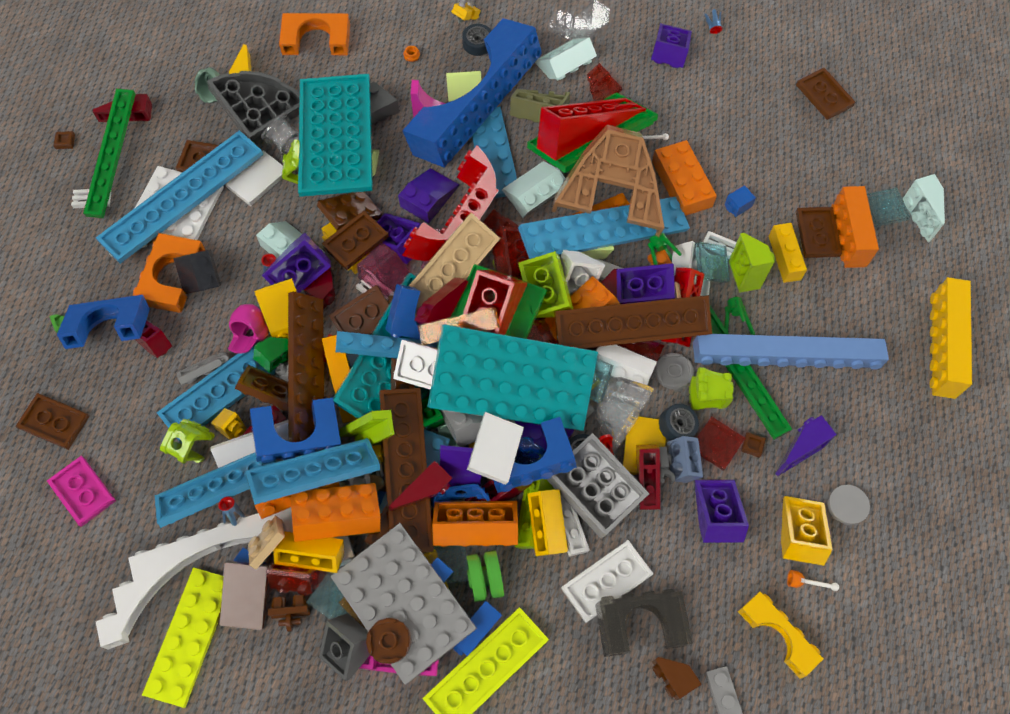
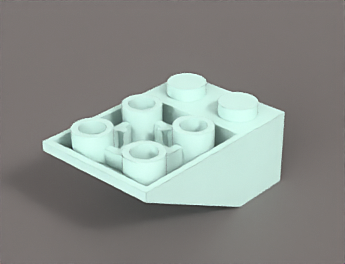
M935 174L916 179L902 199L904 206L912 215V220L918 225L921 235L925 237L927 242H930L945 224L944 188Z

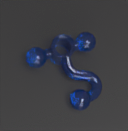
M523 437L520 439L514 462L523 465L535 463L544 456L545 450L540 445L535 444L531 438Z

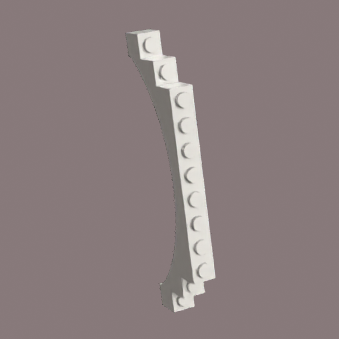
M291 507L264 519H261L259 513L251 516L245 515V517L240 516L236 520V526H233L230 522L225 524L223 522L218 524L216 528L210 530L202 529L196 535L190 537L182 536L177 538L176 542L170 544L162 543L157 545L155 549L138 551L135 553V556L129 557L133 582L126 581L119 584V587L112 589L117 614L110 613L104 615L103 619L96 621L100 647L109 650L128 643V636L136 620L157 591L174 575L201 557L223 548L249 543L254 536H258L262 532L263 525L268 520H272L275 515L282 519L284 531L293 532ZM349 536L332 537L344 539V558L340 567L344 566L355 558Z

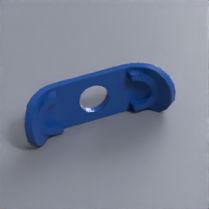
M479 484L453 486L443 495L439 492L436 496L432 497L431 506L434 508L435 502H450V500L470 497L485 499L489 502V493H485V488H481ZM462 490V491H465L466 493H464V494H459V493H456V491Z

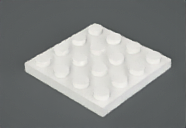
M157 166L136 207L182 172ZM224 186L161 234L198 240Z

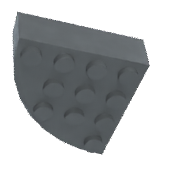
M240 71V73L222 74L207 81L209 91L238 130L253 143L299 115L300 93L274 76L261 72Z

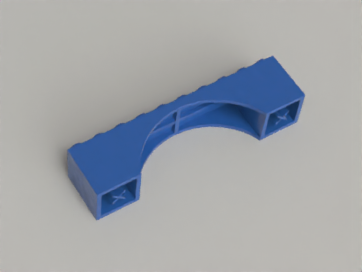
M504 18L484 39L491 65L482 81L470 92L454 101L438 106L423 107L402 130L413 156L441 167H446L542 55L535 27Z

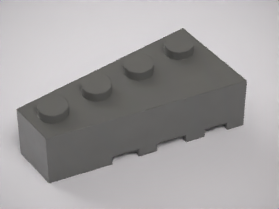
M373 81L370 84L371 125L378 121L386 120L392 114L396 115L399 113L398 100Z

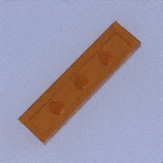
M495 307L418 325L422 345L439 342L442 324L479 331L500 328Z

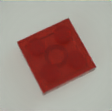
M712 416L697 437L700 456L723 471L745 440V437Z

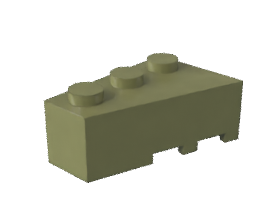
M516 89L511 96L510 116L538 123L540 122L541 107L569 104L571 92H565V95L554 94V91H549V94H540L538 90Z

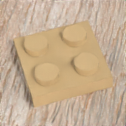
M276 515L272 520H268L263 525L262 532L258 536H254L248 544L249 565L256 570L285 537L283 521Z

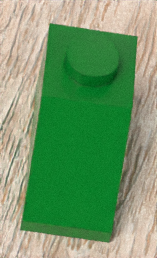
M268 337L264 341L258 342L254 347L253 359L266 371L272 372L281 363L288 360V338Z
M428 396L422 399L421 402L423 424L426 430L429 431L437 428L445 421L439 409L427 407Z

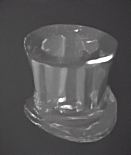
M281 114L263 131L261 138L267 143L274 144L283 157L284 154L287 155L290 151L291 143L295 139L299 140V130L290 125V119L286 114Z

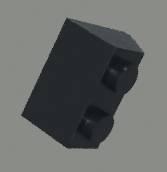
M211 249L173 258L185 294L221 286Z

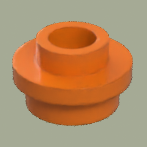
M408 46L405 48L403 53L405 60L414 62L419 59L420 51L417 47Z

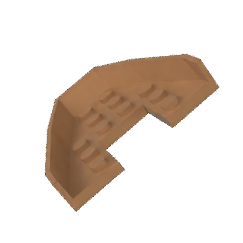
M606 125L582 152L556 193L552 212H556L558 206L590 214L597 181L632 189L626 223L656 229L655 236L659 237L664 230L656 176L644 138L639 132Z

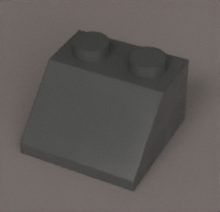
M348 614L327 620L319 658L342 679L348 681L370 656L366 645L368 631Z

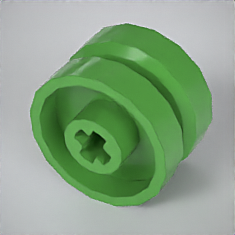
M496 550L484 553L485 566H481L480 557L477 553L466 555L468 565L467 576L475 603L486 600V586H489L490 595L493 599L504 597L503 582Z

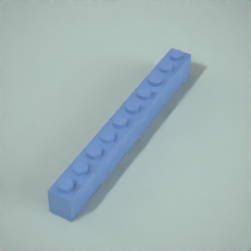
M709 334L696 336L693 341L695 363H702L703 365L717 363L725 366L730 364H739L741 366L755 364L759 366L777 365L778 367L793 365L796 367L815 366L816 368L830 366L834 368L852 367L853 369L868 367L880 369L889 360L885 339Z

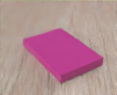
M82 455L47 480L50 487L80 527L116 502L115 498Z

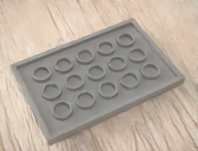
M400 523L339 569L337 573L330 576L368 632L378 620L384 618L398 619L407 626L411 635V647L401 661L391 664L405 685L477 629Z

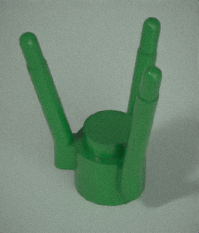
M661 233L659 237L654 235L649 238L650 243L647 245L651 250L654 265H658L655 250H665L672 261V254L668 250L667 244L679 256L682 255L664 233Z
M730 298L727 301L728 306L724 307V327L727 332L729 315L731 313L732 316H740L742 322L746 321L751 335H755L742 298Z

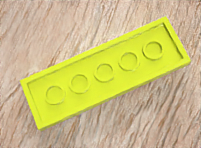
M193 567L142 696L182 708L186 707L220 619L224 576Z
M519 607L422 699L435 714H473L538 652L549 639Z

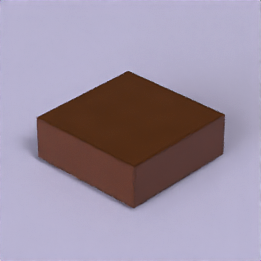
M73 131L56 132L54 148L73 149L75 133Z
M746 432L741 452L760 458L766 438Z

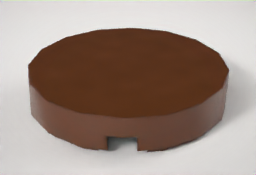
M394 618L378 620L367 634L366 645L369 654L376 661L383 664H393L401 661L411 647V635L407 626Z

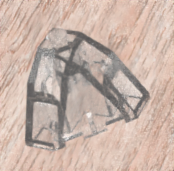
M593 0L577 16L558 9L549 18L548 31L566 39L592 37L609 22L610 8Z
M623 377L608 378L606 383L602 382L596 390L598 395L596 399L595 421L602 435L611 434L613 437L612 449L614 455L624 443L628 432L637 421L641 410L654 391V388Z

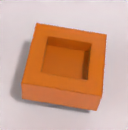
M665 250L655 253L658 265L672 263ZM650 254L647 259L650 265H654L652 255Z

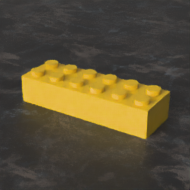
M947 277L930 297V303L932 304L930 320H932V327L930 329V336L932 337L930 353L932 354L930 371H932L930 388H932V395L956 399L972 385L971 281Z

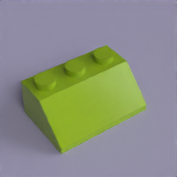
M746 233L740 234L728 261L739 293L761 289L775 262L774 254L770 251L769 246Z
M556 251L519 262L523 281L548 289L536 318L555 317L554 311L573 309L561 259Z

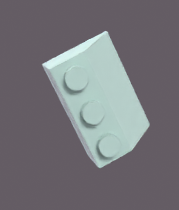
M590 37L575 38L538 58L535 63L549 79H556L558 81L565 78V74L568 72L573 73L577 71L580 65L591 63V59L597 55Z
M543 161L503 188L502 191L522 218H524L555 197L566 178L558 168Z
M283 221L269 223L256 236L260 246L268 253L273 254L277 259L302 233L288 222Z

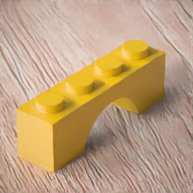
M761 592L757 593L738 611L752 628L769 626L783 636L787 646V655L784 662L800 679L806 677L824 659L820 655L819 649L807 642L803 632L791 625L787 615L775 608L773 601L768 595Z

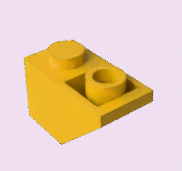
M226 408L211 422L214 428L229 440L240 437L245 433L246 426L238 414Z

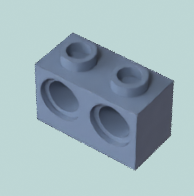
M681 436L667 442L668 453L671 455L670 471L675 475V482L688 483L702 478L703 472L698 438Z

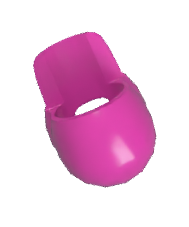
M243 304L233 311L229 320V328L233 333V339L228 349L238 354L247 353L255 343L263 341L267 337L269 329L262 311L257 306ZM249 330H253V336H245Z

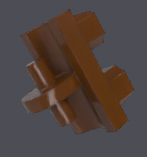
M305 595L293 596V607H286L285 597H274L272 609H268V616H271L272 619L286 618L279 620L278 625L286 626L287 632H292L294 625L301 624V618L293 617L311 615V609L307 606Z

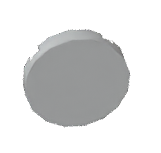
M668 353L658 360L655 367V375L662 386L678 390L685 388L690 383L694 375V368L691 361L683 357L682 354Z
M841 485L835 488L828 498L827 505L830 514L835 520L840 521L844 525H857L864 521L869 514V499L856 486Z

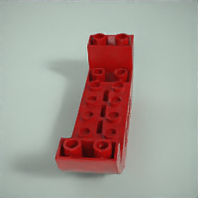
M476 145L473 151L469 149L464 157L466 162L462 161L457 169L460 172L456 178L470 186L467 191L470 195L466 193L460 202L463 205L458 204L453 212L455 217L450 216L445 224L447 228L443 227L440 233L424 222L419 228L415 226L403 246L406 249L402 256L414 260L430 261L470 213L479 220L481 219L499 190L496 189V177L491 162L479 146Z

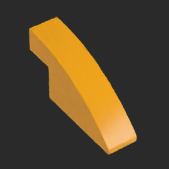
M336 335L322 338L336 394L350 368L346 353L335 352ZM339 407L343 423L358 419Z

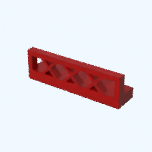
M676 267L674 281L680 284L681 298L690 297L691 295L692 297L700 296L704 273L692 268ZM697 276L696 284L694 285V277ZM692 336L684 337V341H681L682 338L664 339L661 341L690 347Z

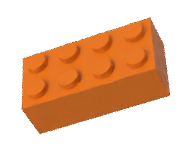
M687 140L654 151L652 163L669 196L677 198L685 216L713 207L717 195Z
M865 186L843 187L837 195L834 204L831 205L834 210L842 249L840 258L841 261H844L845 268L867 267L879 250L866 189Z
M594 276L570 296L573 309L620 304L617 298ZM546 317L536 328L549 343L557 344L555 317Z
M375 483L307 490L290 495L294 542L380 532V510Z
M517 501L435 502L432 523L433 546L518 545Z

